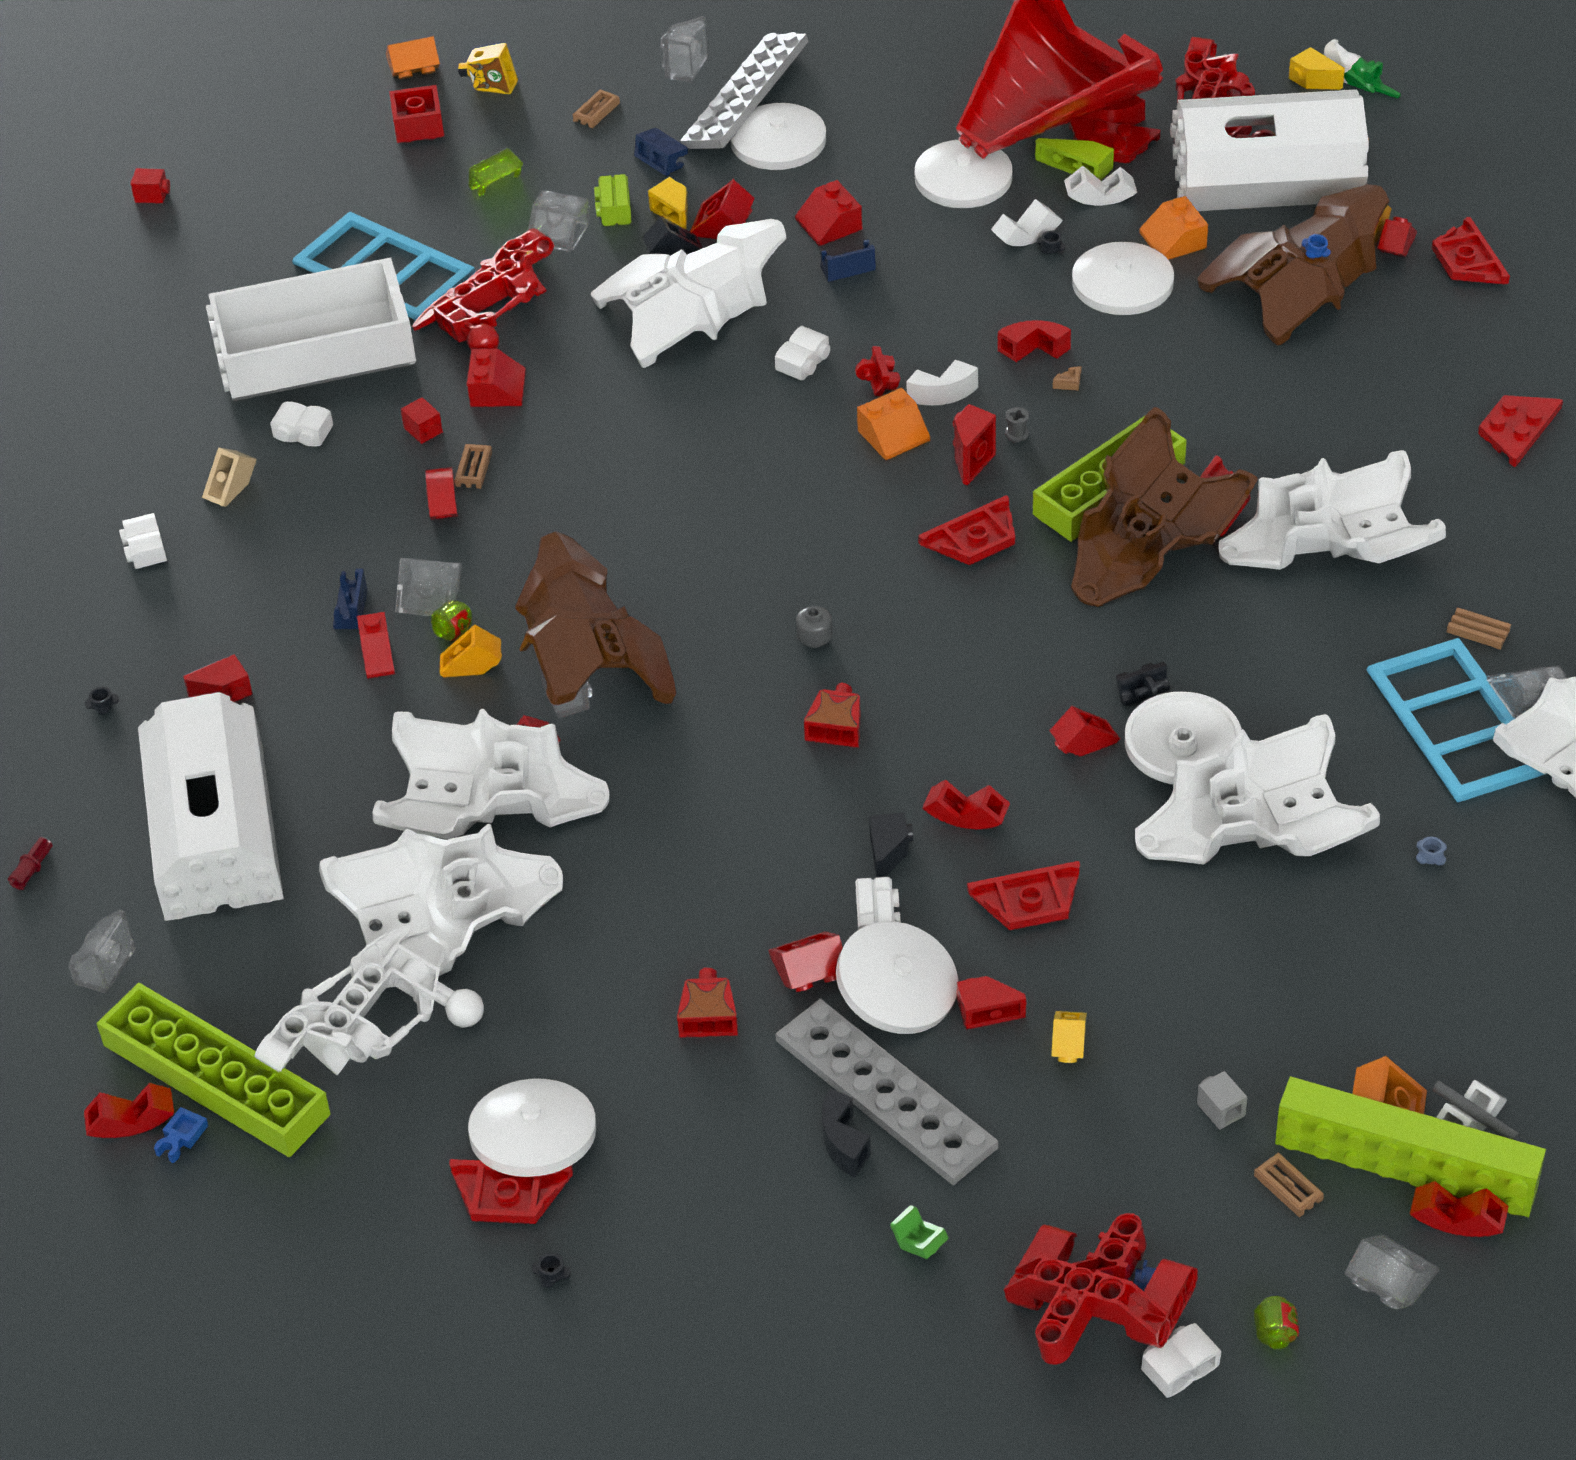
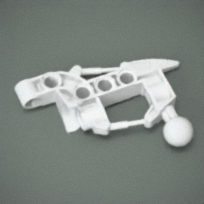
M405 925L391 930L372 941L357 956L351 959L349 967L334 977H329L313 989L307 988L303 990L300 1005L295 1006L286 1013L271 1033L266 1035L258 1046L254 1057L277 1072H281L289 1060L293 1059L301 1047L305 1046L327 1068L338 1075L350 1058L356 1062L363 1063L369 1056L378 1059L389 1055L392 1047L404 1038L410 1029L420 1021L426 1022L430 1019L434 1000L445 1006L448 1020L461 1028L472 1027L479 1022L484 1013L482 998L475 991L469 989L453 991L438 981L440 970L438 967L400 945L410 932L411 927ZM349 973L351 974V980L333 1003L319 1002L317 998L319 995L333 987L337 981ZM365 980H371V981H374L375 983H374V984H373V983H368V982H366ZM388 985L391 987L396 986L412 996L413 1001L417 1003L418 1015L406 1026H402L391 1037L383 1034L377 1026L364 1018ZM349 1002H355L358 1005H352ZM336 1023L342 1027H334L331 1024ZM294 1029L299 1033H291L288 1030Z

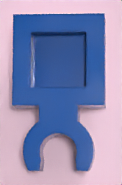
M180 1107L163 1128L165 1138L158 1140L154 1146L156 1156L160 1157L165 1150L170 1149L168 1153L169 1161L171 1163L177 1161L181 1154V1147L185 1146L191 1149L209 1126L207 1118Z

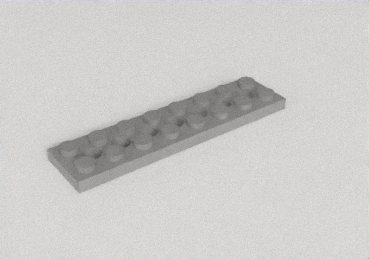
M791 32L788 34L770 33L764 36L763 40L752 51L746 61L742 63L737 72L732 75L715 99L710 102L693 126L688 129L687 133L680 140L681 144L688 147V149L724 148L809 42L806 34Z
M822 999L816 1001L776 1033V1041L835 1090L853 1098V1104L953 1186L998 1149V1140ZM819 1033L828 1036L824 1040H814L812 1038L815 1034ZM838 1051H846L849 1053V1055L845 1058H837L834 1056V1054ZM863 1068L871 1071L867 1076H859L855 1072ZM883 1086L893 1089L889 1094L879 1093L877 1090ZM905 1104H911L916 1107L911 1112H904L899 1108ZM932 1122L937 1124L938 1128L926 1130L922 1126L925 1123ZM948 1141H957L961 1146L958 1148H948L945 1144Z

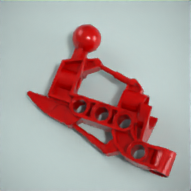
M1191 38L1185 54L1184 74L1175 80L1177 103L1178 100H1184V92L1189 90L1194 93L1192 99L1254 96L1255 89L1252 83H1249L1248 76L1238 72L1236 69L1238 54L1215 57L1217 43H1215L1214 39ZM1252 126L1225 127L1227 134L1233 138L1276 136L1274 132L1268 129L1257 130L1250 136Z
M534 228L529 229L515 239L507 241L504 246L498 249L493 258L481 261V268L466 281L455 288L447 290V293L426 308L412 325L413 330L417 331L437 320L438 326L458 342L467 340L470 349H497L500 341L499 334L494 328L497 326L496 319L506 311H510L520 302H529L534 294L539 296L547 291L537 278L532 265L552 253L554 242H552L551 238ZM507 296L512 298L495 314L493 312L479 313Z

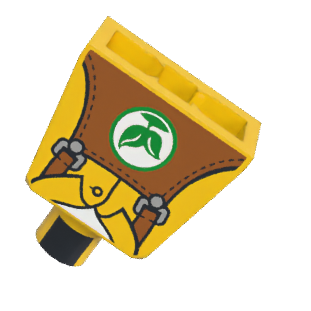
M506 43L476 48L472 50L467 63H460L458 66L460 77H471L473 86L478 91L511 94L518 81Z

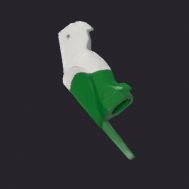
M1336 39L1327 43L1324 49V56L1345 68L1344 83L1371 93L1376 91L1397 99L1401 96V93L1382 83L1380 79L1383 69L1382 62L1378 61L1375 63L1373 60L1367 62L1361 56L1346 51L1338 44Z

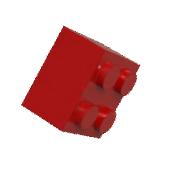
M436 85L389 91L397 143L444 137Z

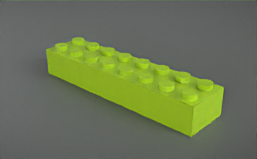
M139 982L97 1022L105 1047L289 1158L331 1115L326 1092L285 1068L281 1072H277L254 1057L255 1050Z
M1291 1076L1279 1105L1275 1144L1286 1149L1305 1152L1320 1159H1329L1346 1164L1351 1168H1360L1377 1173L1385 1178L1391 1177L1408 1182L1416 1187L1436 1181L1453 1196L1459 1198L1487 1188L1509 1206L1508 1213L1528 1218L1538 1189L1546 1149Z

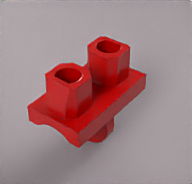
M873 346L871 349L873 353L871 359H862L855 367V372L859 379L870 381L874 395L881 397L885 389L897 390L901 378L899 373L892 372L895 366L893 356L883 355L879 346Z

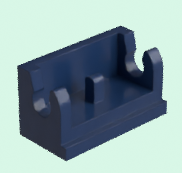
M655 127L636 134L634 156L665 176H669L671 172L677 171L685 165L681 161L677 163L676 161L679 157H683L688 153V147Z
M869 239L863 240V249L846 252L833 257L827 256L826 250L820 252V268L828 282L876 270L875 248L873 244L869 245Z
M356 568L355 580L347 579L345 571H342L340 574L341 586L339 587L337 604L333 614V629H359L357 616L364 614L367 596V584L363 568Z

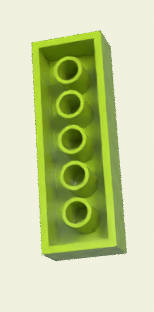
M1144 417L1033 491V515L1070 542L1078 538L1083 514L1089 509L1098 507L1107 493L1103 479L1104 470L1102 468L1106 456L1112 457L1123 442L1142 422ZM1171 430L1175 457L1179 463L1184 465L1187 440Z

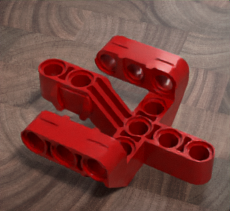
M1125 1213L1116 1217L1108 1232H1100L1098 1235L1101 1241L1095 1252H1089L1086 1260L1073 1262V1264L1067 1261L1073 1251L1077 1234L1046 1224L1040 1227L1021 1262L1016 1267L1015 1274L1010 1279L1008 1285L1005 1286L1004 1293L1007 1302L1035 1311L1039 1310L1044 1302L1050 1303L1035 1330L1041 1358L1044 1362L1052 1365L1065 1362L1070 1357L1092 1316L1124 1325L1126 1335L1131 1340L1157 1348L1164 1347L1194 1292L1198 1279L1197 1268L1162 1259L1144 1291L1132 1281H1129L1138 1262L1142 1260L1147 1246L1141 1219L1133 1213Z

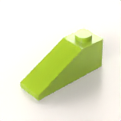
M1038 138L1036 140L1035 160L1070 174L1084 166L1099 180H1102L1113 169L1114 149L1100 143L1085 140Z

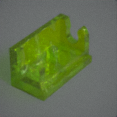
M507 148L469 168V187L474 190L478 186V194L481 196L485 194L487 185L512 172H514L515 178L520 176L523 162Z

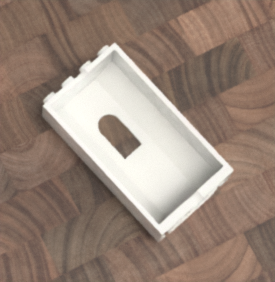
M1357 89L1178 100L1177 109L1172 111L1173 123L1170 124L1171 138H1175V144H1173L1172 149L1173 159H1177L1175 180L1179 181L1180 187L1177 188V198L1186 196L1197 211L1318 204L1322 196L1366 185L1368 179V165L1366 163L1369 141L1363 97L1359 95ZM1274 124L1276 136L1233 138L1227 134L1225 127Z
M391 258L208 294L210 299V305H206L208 319L214 320L209 321L224 390L225 392L230 391L232 401L413 365L416 362L410 321Z
M220 692L162 702L155 709V715L149 721L145 720L138 727L154 883L165 921L216 912L217 907L223 904H229L232 908H241L284 899L263 747L253 706L246 703L241 705L230 701V696ZM215 775L219 801L218 809L209 816L197 817L190 812L186 780Z

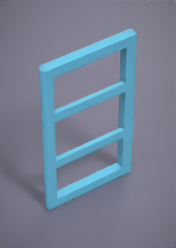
M348 212L297 254L292 261L294 265L312 273L331 270V268L312 259L347 230L354 227L376 238L341 267L360 264L387 242L418 256L396 275L399 285L428 261L456 273L418 307L404 302L408 317L414 320L434 301L447 293V290L455 288L475 273V267L352 212Z
M1459 638L1367 667L1366 671L1456 802L1465 801L1545 775L1525 764L1461 785L1441 755L1493 739L1495 730L1499 725L1433 745L1411 713V711L1478 690L1501 723L1507 725L1516 718ZM1453 655L1470 678V681L1403 701L1387 676Z

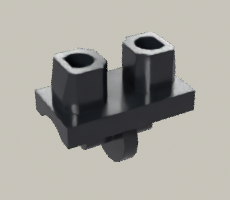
M1164 662L1155 665L1148 663L1143 665L1138 671L1132 673L1123 672L1116 675L1120 700L1124 706L1145 698L1150 699L1159 693L1170 690L1167 678V664Z

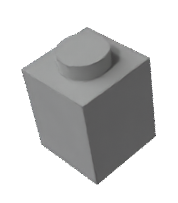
M1223 1071L1216 1076L1207 1077L1198 1085L1197 1105L1221 1130L1246 1116L1247 1096L1229 1075Z

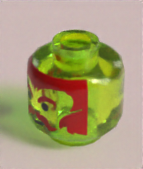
M457 600L445 602L431 615L433 632L438 637L448 641L458 639L472 625L470 608L465 603Z
M1280 1296L1267 1297L1254 1309L1255 1333L1261 1343L1273 1349H1283L1294 1342L1299 1336L1297 1309L1294 1304Z

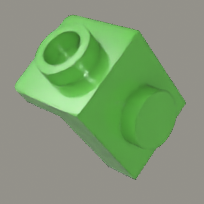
M911 1205L890 1225L902 1250L928 1259L949 1239L944 1228L923 1221L917 1207Z

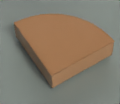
M1070 367L1068 371L1057 374L1053 379V389L1079 391L1082 367Z

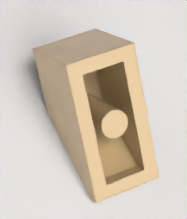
M218 447L202 498L226 507L249 484L257 459L236 450Z

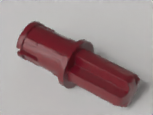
M40 837L28 854L21 855L18 866L7 879L12 887L18 890L25 888L35 872L41 870L42 866L40 863L53 847L52 842L45 837Z

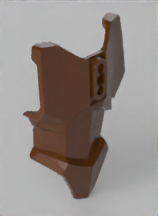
M1370 184L1322 196L1313 216L1291 229L1283 225L1274 232H1252L1239 236L1200 274L1197 279L1199 288L1212 293L1220 285L1236 280L1244 282L1260 294L1265 334L1274 344L1281 345L1290 338L1292 331L1323 304L1331 302L1334 308L1340 310L1341 300L1345 295V287H1348L1361 274L1372 272L1376 269L1375 230L1389 203V198L1381 186ZM1313 234L1323 235L1328 240L1327 248L1331 251L1330 255L1319 258L1307 257L1306 249L1302 246V240Z
M1153 407L1112 457L1107 455L1102 468L1104 470L1103 479L1107 493L1098 507L1089 509L1083 514L1077 542L1076 566L1071 583V589L1081 603L1100 607L1123 595L1144 589L1161 570L1164 556L1169 551L1200 544L1212 545L1242 507L1255 487L1258 478L1252 473L1241 469L1232 474L1200 478L1177 461L1172 444L1171 420L1161 409ZM1177 479L1183 480L1184 484L1178 483ZM1167 495L1170 496L1169 503H1165L1161 499L1166 498Z
M557 531L541 537L536 562L529 573L515 608L525 617L529 628L525 633L519 650L526 651L533 644L547 682L546 694L550 702L554 705H560L573 701L582 686L599 668H630L651 688L652 696L655 700L671 704L676 695V688L661 636L630 616L625 606L616 608L606 593L608 569L573 538Z

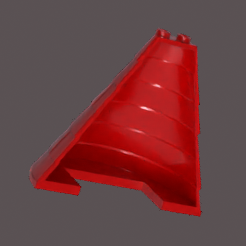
M1015 0L993 51H990L980 77H978L967 106L956 127L957 132L961 135L958 140L967 149L973 147L977 155L985 159L989 154L1014 145L1018 141L1072 122L1076 118L1102 110L1104 107L1127 100L1134 95L1155 89L1163 80V77L1160 75L1163 71L1160 58L1156 52L1126 34H1123L1117 40L1124 54L1120 53L1076 26L1062 0Z

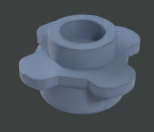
M1426 837L1417 842L1416 847L1419 849V853L1416 855L1417 862L1439 866L1445 864L1446 857L1444 856V851H1446L1447 846L1442 840L1437 837Z

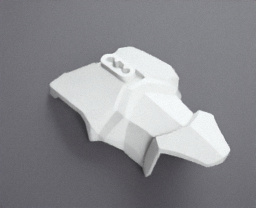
M775 219L725 226L718 234L716 244L687 255L681 249L672 256L665 254L641 255L593 290L591 297L595 305L600 309L605 307L609 301L617 299L625 301L633 312L630 346L641 367L646 368L656 362L658 354L692 332L704 331L711 339L715 340L717 339L718 331L730 318H735L753 306L766 305L767 301L761 271L770 256L787 239L782 222Z
M1400 450L1389 453L1384 461L1342 474L1332 472L1326 459L1321 458L1316 467L1302 474L1296 473L1276 479L1260 478L1255 516L1241 528L1219 540L1218 549L1220 559L1229 565L1279 570L1292 563L1295 554L1330 551L1333 558L1349 555L1361 560L1382 563L1446 538V526L1440 519L1431 520L1428 525H1411L1408 523L1401 509V504L1411 478V466L1406 451Z
M1576 676L1560 680L1551 677L1547 681L1542 695L1536 704L1507 725L1501 723L1495 730L1493 741L1508 756L1527 764L1543 774L1548 773L1551 775L1552 782L1556 786L1568 789L1575 798Z
M480 709L475 721L468 725L417 719L410 712H395L392 725V741L408 768L410 779L407 793L403 798L388 803L377 800L373 808V822L402 831L410 829L416 834H425L444 839L463 835L476 822L493 823L495 815L533 813L538 822L548 827H553L602 812L609 803V789L605 781L581 771L563 759L554 724H548L541 728L521 725L510 726L489 716L485 709Z
M1324 714L1311 718L1306 725L1261 741L1250 740L1245 730L1242 729L1239 731L1237 738L1229 743L1221 753H1216L1194 762L1186 760L1176 761L1173 792L1169 800L1149 819L1135 828V842L1137 850L1147 859L1202 865L1213 858L1221 846L1256 841L1259 848L1278 845L1295 856H1312L1380 825V814L1371 803L1363 806H1353L1336 801L1325 779L1331 753L1335 745V732L1329 716Z
M490 824L483 827L477 834L448 840L425 834H416L412 830L406 829L396 842L388 846L341 858L332 856L321 860L319 865V872L325 890L345 905L359 920L366 946L391 930L409 925L411 927L410 932L400 945L440 969L439 976L451 971L456 957L465 952L474 931L499 919H502L506 924L524 926L530 917L561 892L563 887L562 870L551 856L520 853L499 847L495 843ZM406 918L409 922L404 924L399 919ZM371 926L382 927L379 931L370 929ZM365 980V981L368 982V983H373V984L375 983L374 981H371V980Z

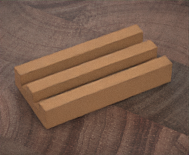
M600 89L572 114L573 121L578 122L581 120L582 125L588 123L590 128H594L620 104L619 96Z
M465 444L455 477L456 487H461L463 483L466 485V488H471L472 484H476V488L482 489L492 455L491 446ZM475 451L468 476H464L471 452ZM484 452V453H483V456H482V459H481V463H480L479 469H478L477 476L475 477V473H476V470H477V467H478V463H479V460H480V457H481V453Z
M1457 607L1455 615L1452 616L1451 622L1447 626V633L1501 650L1510 632L1511 624Z
M1280 1153L1275 1154L1255 1169L1254 1176L1298 1217L1304 1214V1210L1312 1209L1315 1202L1320 1203L1323 1200L1324 1193ZM1274 1165L1279 1167L1287 1176H1283ZM1294 1182L1299 1187H1301L1309 1196L1306 1197L1297 1187H1295Z

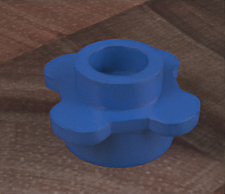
M1313 234L1302 240V246L1306 249L1307 257L1319 258L1330 255L1331 251L1327 248L1328 240L1323 235Z
M1144 1260L1143 1269H1136L1134 1284L1143 1291L1156 1268L1147 1267L1148 1260Z

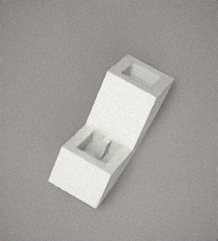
M1084 166L1064 180L1068 196L1077 202L1087 205L1103 206L1115 204L1137 193L1133 177L1121 167L1103 181L1099 180Z
M1035 199L1018 222L1003 214L991 230L1008 245L1026 246L1037 242V239L1044 232L1054 231L1063 220L1049 207Z
M955 359L940 378L916 370L907 380V394L919 405L934 406L959 401L972 394L978 388V368Z
M1476 1080L1472 1082L1464 1095L1465 1098L1496 1117L1507 1101L1506 1098ZM1445 1103L1436 1117L1484 1131L1486 1126L1456 1106Z

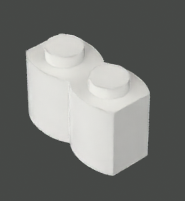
M800 326L792 334L789 341L785 342L775 355V370L801 381L804 380L808 375L814 373L817 364L828 357L830 353L829 337L807 327Z
M284 402L270 425L273 437L280 441H298L306 446H320L331 430L333 421L331 412L323 407H306L296 402Z
M154 513L122 521L124 529L119 530L123 546L129 545L124 547L128 563L133 562L135 569L167 561Z
M1196 1323L1186 1327L1180 1326L1171 1333L1164 1347L1157 1348L1149 1345L1145 1349L1141 1370L1168 1398L1184 1390L1193 1381L1213 1371L1220 1364L1221 1350Z

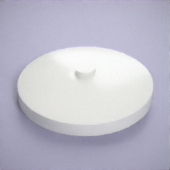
M771 103L757 106L730 139L734 154L746 164L761 169L784 170L804 165L822 152L826 144V127L817 113L804 106L791 103Z
M951 140L929 148L919 157L915 165V183L921 194L934 203L952 208L979 207L999 199L1007 192L1012 183V163L1002 150L991 153L985 159H982L977 155L973 147L967 149L959 140Z
M1112 242L1096 246L1079 257L1072 272V286L1078 298L1095 310L1114 315H1133L1152 310L1167 300L1174 285V270L1169 260L1159 251L1133 242Z
M1169 692L1144 701L1131 713L1125 727V748L1130 760L1140 771L1153 779L1174 785L1176 761L1186 760L1194 762L1210 755L1221 753L1229 743L1237 738L1241 726L1233 712L1214 698L1194 692Z
M886 921L873 923L859 929L847 940L837 961V983L845 1002L861 1019L884 1031L898 1034H913L926 1031L936 1026L946 1017L957 996L958 975L949 953L930 934L909 924Z
M525 1079L511 1082L488 1093L474 1107L468 1123L470 1145L480 1161L504 1174L533 1177L555 1173L576 1163L592 1146L596 1136L594 1108L582 1092L563 1082L550 1079Z

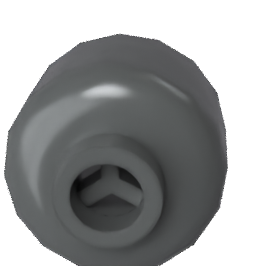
M809 606L798 613L796 617V630L799 641L806 646L817 648L831 640L833 635L832 616L828 610L818 606Z

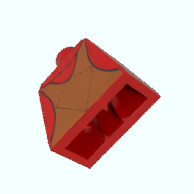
M839 683L836 685L835 691L826 689L819 691L804 719L805 741L859 747L860 696L852 693L850 685Z
M703 968L699 971V979H688L685 981L677 1014L679 1038L738 1035L737 1015L729 979L717 978V971L715 969Z

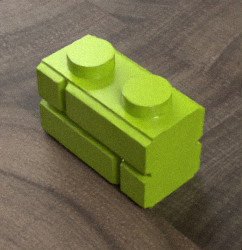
M626 174L614 175V177L611 175L600 176L598 178L599 186L594 187L596 217L602 218V225L614 226L616 223L618 225L630 224L632 221L628 177Z

